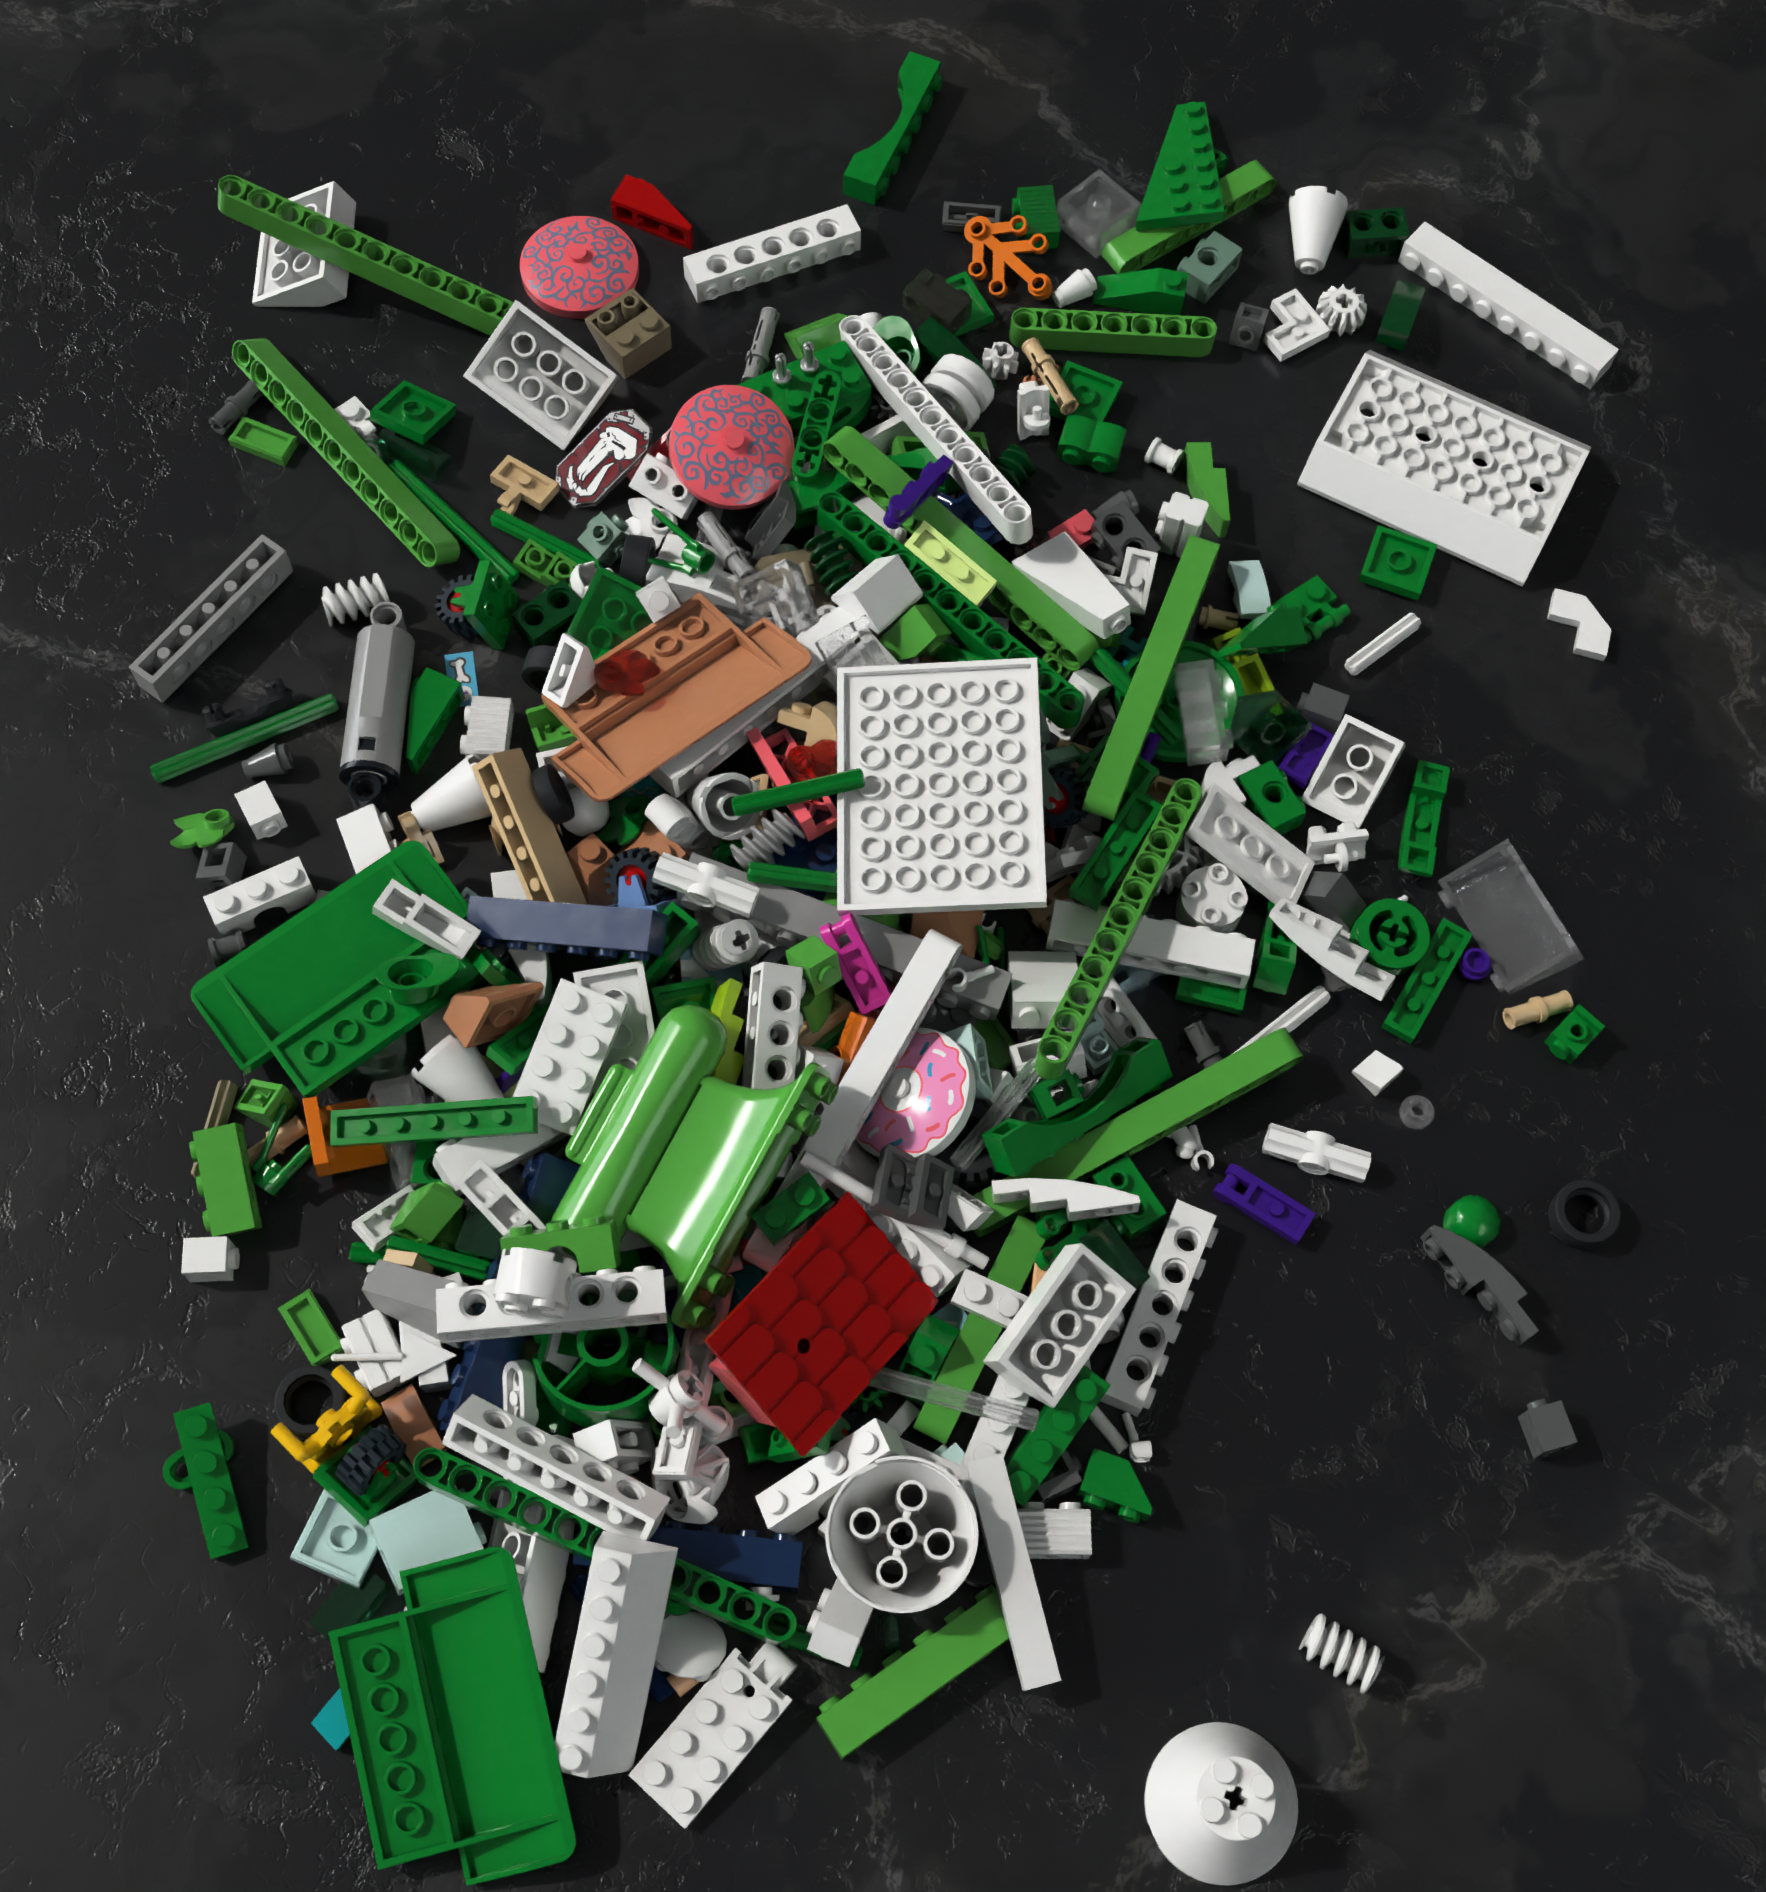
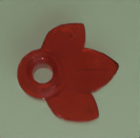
M637 650L620 651L614 654L610 661L600 663L594 669V679L601 689L606 691L616 690L624 696H643L644 687L642 682L660 674V668L653 661L641 658V653Z
M823 739L811 747L799 745L792 748L787 755V769L793 775L792 783L837 773V762L835 761L837 758V742ZM808 759L807 763L800 767L801 762ZM816 799L808 800L806 802L813 803Z

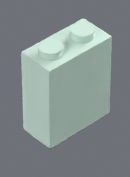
M464 1488L458 1490L460 1492L466 1493ZM430 1491L369 1520L370 1532L398 1596L404 1593L399 1571L484 1549L483 1544L487 1543V1539L480 1523H472L467 1512L471 1507L436 1491Z

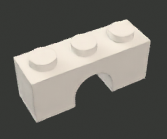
M299 856L208 894L203 899L222 938L235 934L238 929H242L244 933L255 928L254 918L266 909L283 907L287 913L311 904L315 901L316 893Z

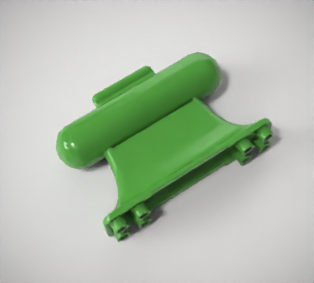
M684 1005L673 1008L662 1018L634 1070L622 1064H614L609 1068L566 1146V1156L581 1166L552 1216L551 1221L567 1219L569 1225L582 1224V1218L593 1215H605V1220L616 1219L619 1245L629 1229L650 1244L661 1255L673 1273L677 1284V1300L671 1315L672 1323L687 1330L700 1327L707 1331L717 1316V1311L709 1307L713 1297L717 1294L725 1298L734 1285L735 1279L727 1275V1272L733 1262L732 1258L753 1221L751 1215L759 1210L793 1145L797 1144L802 1133L810 1137L815 1135L820 1127L822 1118L815 1115L814 1111L820 1101L830 1105L838 1093L839 1086L831 1082L830 1073L813 1062L805 1067L795 1081L774 1089H754L738 1086L712 1076L725 1054L727 1044L726 1030L716 1014L707 1008L697 1005ZM561 1246L565 1253L575 1257L577 1260L576 1255L570 1249Z

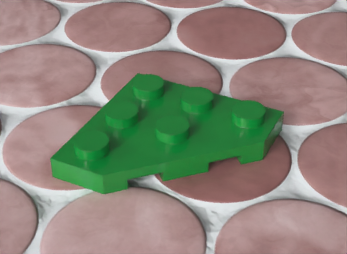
M598 566L567 631V634L589 648L593 661L602 649H613L653 623L635 593L643 587L601 566Z

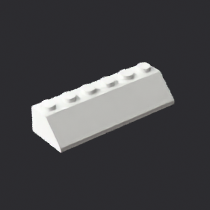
M552 1435L575 1447L573 1439L561 1435ZM503 1477L504 1479H506V1480H508V1481H510V1482H512V1483H515V1482H513V1481H511V1480H509V1479ZM500 1490L497 1508H505L511 1502L512 1497L507 1491ZM536 1505L529 1507L524 1513L525 1520L534 1525L541 1523L546 1517L545 1510ZM494 1518L488 1548L493 1546L503 1547L514 1558L539 1673H544L550 1654L554 1624L558 1616L562 1586L566 1578L569 1552ZM572 1521L563 1523L559 1528L560 1536L565 1540H574L576 1523Z
M603 1531L596 1542L555 1739L561 1772L584 1778H592L633 1770L678 1552L677 1547Z

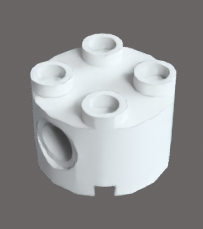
M1215 863L1211 866H1204L1194 870L1185 878L1176 901V919L1181 925L1190 927L1207 926L1215 932L1229 934L1236 930L1247 904L1248 895L1241 879L1228 870L1225 865Z
M513 1247L509 1251L505 1248L502 1250L493 1293L495 1302L505 1305L504 1310L509 1312L526 1314L528 1308L542 1310V1316L563 1319L564 1312L569 1309L577 1262L565 1256L563 1263L556 1262L554 1259L555 1253L519 1247Z

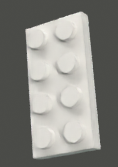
M1215 783L1206 790L1184 833L1275 905L1282 897L1297 903L1315 864L1312 859Z
M560 979L513 1094V1097L534 1096L538 1098L539 1123L571 1136L573 1135L588 1106L628 1004L565 979Z

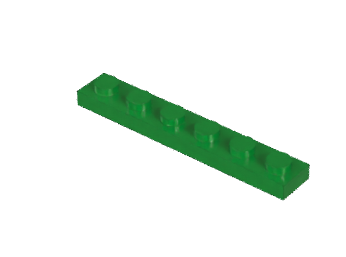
M522 1096L331 1111L330 1146L340 1148L538 1134V1098Z

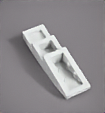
M1283 897L1270 911L1269 917L1277 926L1320 965L1353 987L1379 1001L1383 1000L1392 987L1396 976L1365 962L1369 950L1339 937L1343 925Z
M482 1158L454 1182L503 1236L510 1233L511 1227L531 1224L532 1230L547 1228ZM561 1246L550 1249L549 1252L555 1253L554 1259L556 1262L563 1263L565 1256L576 1261L578 1265L576 1258L565 1253Z
M1043 1178L992 1181L994 1204L1029 1199L1031 1213L1066 1208L1068 1222L1138 1212L1140 1206L1138 1195L1103 1185L1066 1179Z

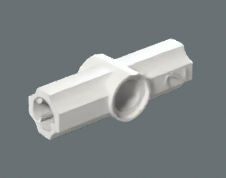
M665 852L660 856L652 877V882L684 893L690 901L707 908H712L716 905L747 918H750L760 894V888L727 876L726 872L718 866L705 862L697 865Z
M1270 1123L1262 1146L1263 1154L1297 1163L1299 1169L1314 1175L1330 1173L1360 1183L1365 1181L1371 1163L1370 1152L1335 1142L1336 1139L1327 1133L1320 1131H1307L1304 1133L1274 1123Z

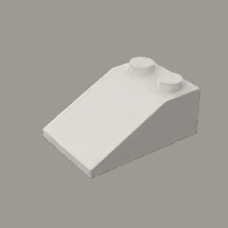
M1345 714L1302 796L1303 802L1343 823L1354 822L1356 827L1360 829L1405 749V742Z

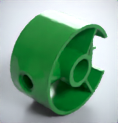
M626 1289L620 1292L617 1298L620 1301L631 1302L636 1298L637 1293L631 1289ZM587 1293L582 1296L580 1303L591 1306L593 1301L599 1300L600 1296L596 1293ZM667 1309V1323L659 1325L667 1338L668 1345L655 1343L650 1339L630 1336L627 1334L625 1327L579 1331L578 1335L562 1332L557 1353L580 1358V1363L556 1388L544 1374V1367L553 1333L533 1335L535 1343L540 1344L537 1359L533 1358V1363L541 1388L555 1410L571 1422L587 1428L608 1419L639 1421L650 1414L648 1400L658 1391L651 1384L637 1396L614 1405H586L573 1399L590 1381L600 1386H611L621 1382L625 1377L644 1380L632 1371L634 1363L639 1358L643 1359L665 1377L672 1374L675 1375L681 1347L673 1331ZM602 1344H613L619 1348L618 1352L608 1359H596L590 1355L597 1346Z

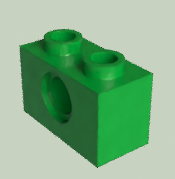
M1272 760L1238 777L1236 784L1247 799L1244 807L1280 835L1300 827L1306 814L1305 804L1299 795L1293 793L1288 785L1286 774L1283 770L1278 769ZM1266 797H1273L1278 803L1270 802Z

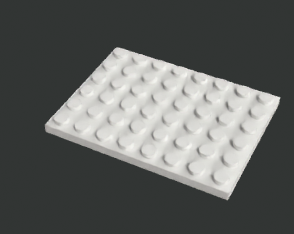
M1037 657L837 668V773L860 768L865 778V787L837 794L838 915L844 916L850 912L854 916L1047 907Z

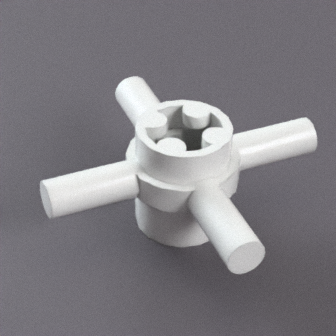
M680 1357L676 1375L672 1374L668 1377H665L643 1359L639 1358L634 1363L632 1371L658 1389L649 1398L648 1406L654 1418L660 1424L667 1427L666 1435L669 1438H678L681 1435L683 1418L687 1419L691 1416L697 1418L717 1434H720L725 1429L727 1422L701 1403L705 1400L706 1391L699 1378L691 1373L693 1361L690 1357Z

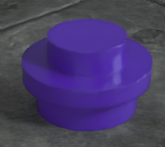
M1469 948L1463 951L1457 962V968L1466 979L1478 981L1484 979L1489 974L1491 960L1484 950Z

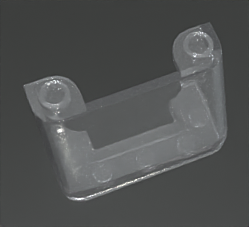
M1509 839L1504 840L1438 880L1443 888L1438 894L1448 909L1453 906L1455 907L1480 948L1489 955L1491 966L1495 972L1490 975V978L1500 993L1506 990L1510 995L1584 959Z

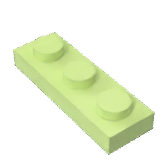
M925 520L904 544L908 550L977 607L981 605L998 585L996 579Z

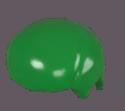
M1467 1195L1455 1201L1446 1210L1443 1218L1444 1229L1469 1240L1479 1248H1483L1496 1238L1501 1224V1218L1496 1207L1486 1198L1479 1195Z

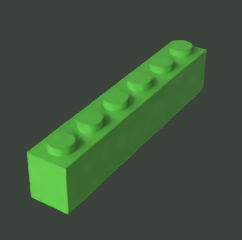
M993 1584L974 1597L978 1603L967 1611L960 1606L944 1618L947 1625L934 1633L932 1628H929L913 1640L916 1647L903 1655L901 1650H898L882 1662L885 1669L872 1677L867 1672L850 1685L854 1691L846 1697L840 1699L838 1694H836L819 1707L822 1714L816 1717V1721L841 1760L1010 1640L998 1592Z

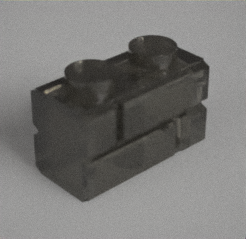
M924 268L916 276L915 280H912L904 288L902 307L923 321L932 317L954 335L970 319L973 300L965 290L955 289L947 283L942 275L938 273L933 274Z

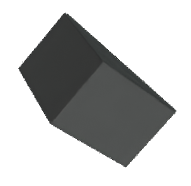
M1311 871L1298 899V902L1319 915L1343 925L1342 929L1349 932L1367 906L1344 873Z

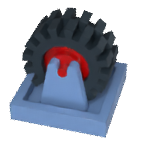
M633 848L617 854L618 856L613 857L609 861L612 865L606 866L605 872L609 873L610 876L604 878V884H611V888L606 889L607 894L614 893L616 895L612 899L615 904L610 906L651 909L662 913L671 902H674L682 910L686 909L681 904V901L677 900V895L666 896L668 891L664 888L667 887L652 882L658 862L657 857L659 856V853L656 851L649 853L650 848Z

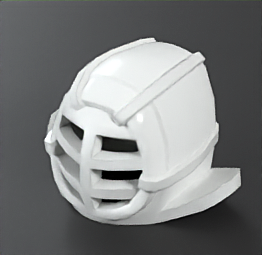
M700 1442L691 1480H657L652 1475L658 1446L654 1447L650 1464L652 1486L658 1492L666 1496L668 1495L672 1503L668 1504L665 1513L674 1520L694 1524H707L716 1518L718 1512L713 1505L727 1484L730 1468L729 1458H726L725 1454L714 1442ZM675 1481L682 1496L681 1499H678L674 1491L673 1483Z

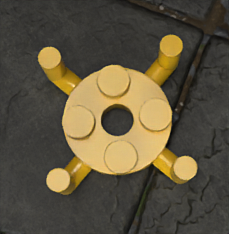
M342 1364L333 1370L331 1376L346 1390L350 1398L337 1412L331 1408L321 1415L316 1422V1426L319 1428L316 1433L312 1434L303 1443L282 1422L278 1423L270 1432L312 1474H314V1471L344 1447L343 1443L351 1435L355 1438L364 1430L368 1423L380 1417L383 1412L381 1405Z

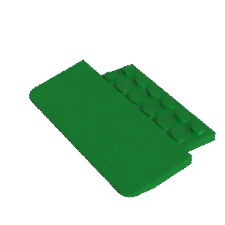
M407 841L400 844L195 983L191 990L193 1003L245 1075L275 1056L303 1097H314L447 1005L456 993L464 990L467 991L482 980L480 974L465 956L463 960L458 959L460 961V969L457 974L449 981L439 985V990L434 997L425 1002L412 1005L395 1001L389 994L388 988L380 985L376 980L375 970L379 964L387 959L396 956L443 953L372 914L373 905L392 879L419 896L423 893L466 921L467 902L422 843Z
M493 1546L399 1571L407 1606L406 1611L329 1631L377 1869H384L458 1848L466 1886L567 1860L575 1850L576 1834L512 1554L503 1547Z

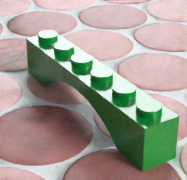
M909 51L899 70L898 94L902 102L900 116L893 128L880 141L854 154L843 174V195L875 206L880 195L884 196L886 194L891 174L895 175L897 173L902 153L906 154L908 152L913 132L917 133L919 131L923 113L929 112L934 92L938 93L941 89L943 75H940V61Z
M917 448L914 451L887 456L915 481L920 478L922 470L930 461L933 463L937 461L928 448ZM837 469L820 473L817 480L808 485L800 484L794 479L787 481L786 483H788L796 505L794 529L799 530L818 524V501L822 494L835 491L851 501L863 492ZM948 474L946 481L936 491L946 494L963 489Z
M1137 1037L1113 1052L1108 1067L1098 1084L1084 1098V1101L1078 1103L1072 1109L1056 1117L1040 1121H1021L1007 1118L983 1133L982 1137L995 1171L1012 1177L1026 1175L1031 1171L1033 1165L1041 1160L1054 1157L1058 1154L1060 1148L1068 1143L1079 1141L1085 1136V1132L1095 1126L1107 1123L1111 1119L1110 1116L1116 1112L1134 1106L1136 1100L1146 1093L1159 1090L1163 1082L1173 1077L1160 1040Z

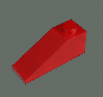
M626 174L610 199L612 219L691 250L694 246L692 225L653 184L648 183L644 179Z

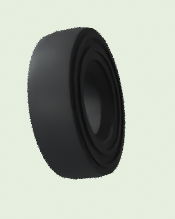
M551 764L535 769L532 772L534 787L550 819L559 825L574 818L575 811L571 796L557 770Z

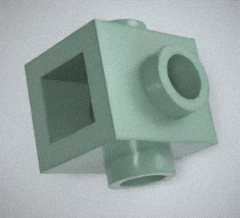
M601 511L599 515L593 517L588 522L587 529L577 540L598 561L612 566L618 558L622 557L626 538L630 535L627 531L630 526L619 515L615 514L612 517Z

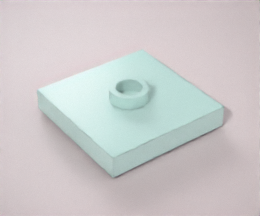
M324 1489L290 1559L360 1589L378 1552V1548L370 1532L369 1525L364 1528Z

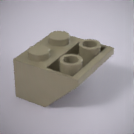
M633 288L585 318V323L606 361L624 379H627L672 349L670 325Z

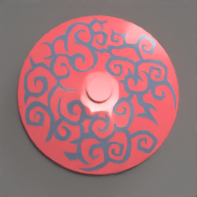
M571 216L544 225L529 238L521 253L520 272L524 289L539 307L560 317L585 319L629 289H635L639 277V262L635 245L629 236L618 226L596 217Z
M738 385L711 387L690 398L676 415L669 437L670 461L679 481L700 501L728 510L747 509L767 501L777 490L782 480L786 481L792 467V459L795 452L794 437L790 424L780 408L760 392Z

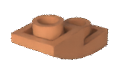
M412 1383L381 1402L395 1435L407 1445L405 1453L412 1465L416 1455L425 1448L433 1447L444 1452L448 1451L447 1446L442 1444L444 1438L438 1430L437 1423L430 1417L419 1390ZM428 1459V1460H426V1461L422 1464L421 1468H422L423 1466H425L426 1464H428L429 1462L433 1461L434 1459Z

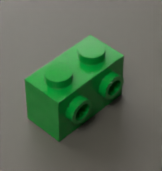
M1128 1155L1092 1176L1091 1184L1103 1185L1139 1196L1140 1206L1138 1212L1109 1216L1108 1223L1118 1237L1123 1236L1125 1241L1129 1243L1162 1223L1167 1212Z

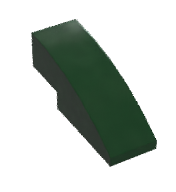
M1400 279L1397 280L1375 342L1404 350L1423 298L1425 287Z
M930 317L914 332L922 359L934 367L944 355L955 354L963 356L978 365L991 380L994 390L997 389V383L991 378V375L978 359L935 319Z

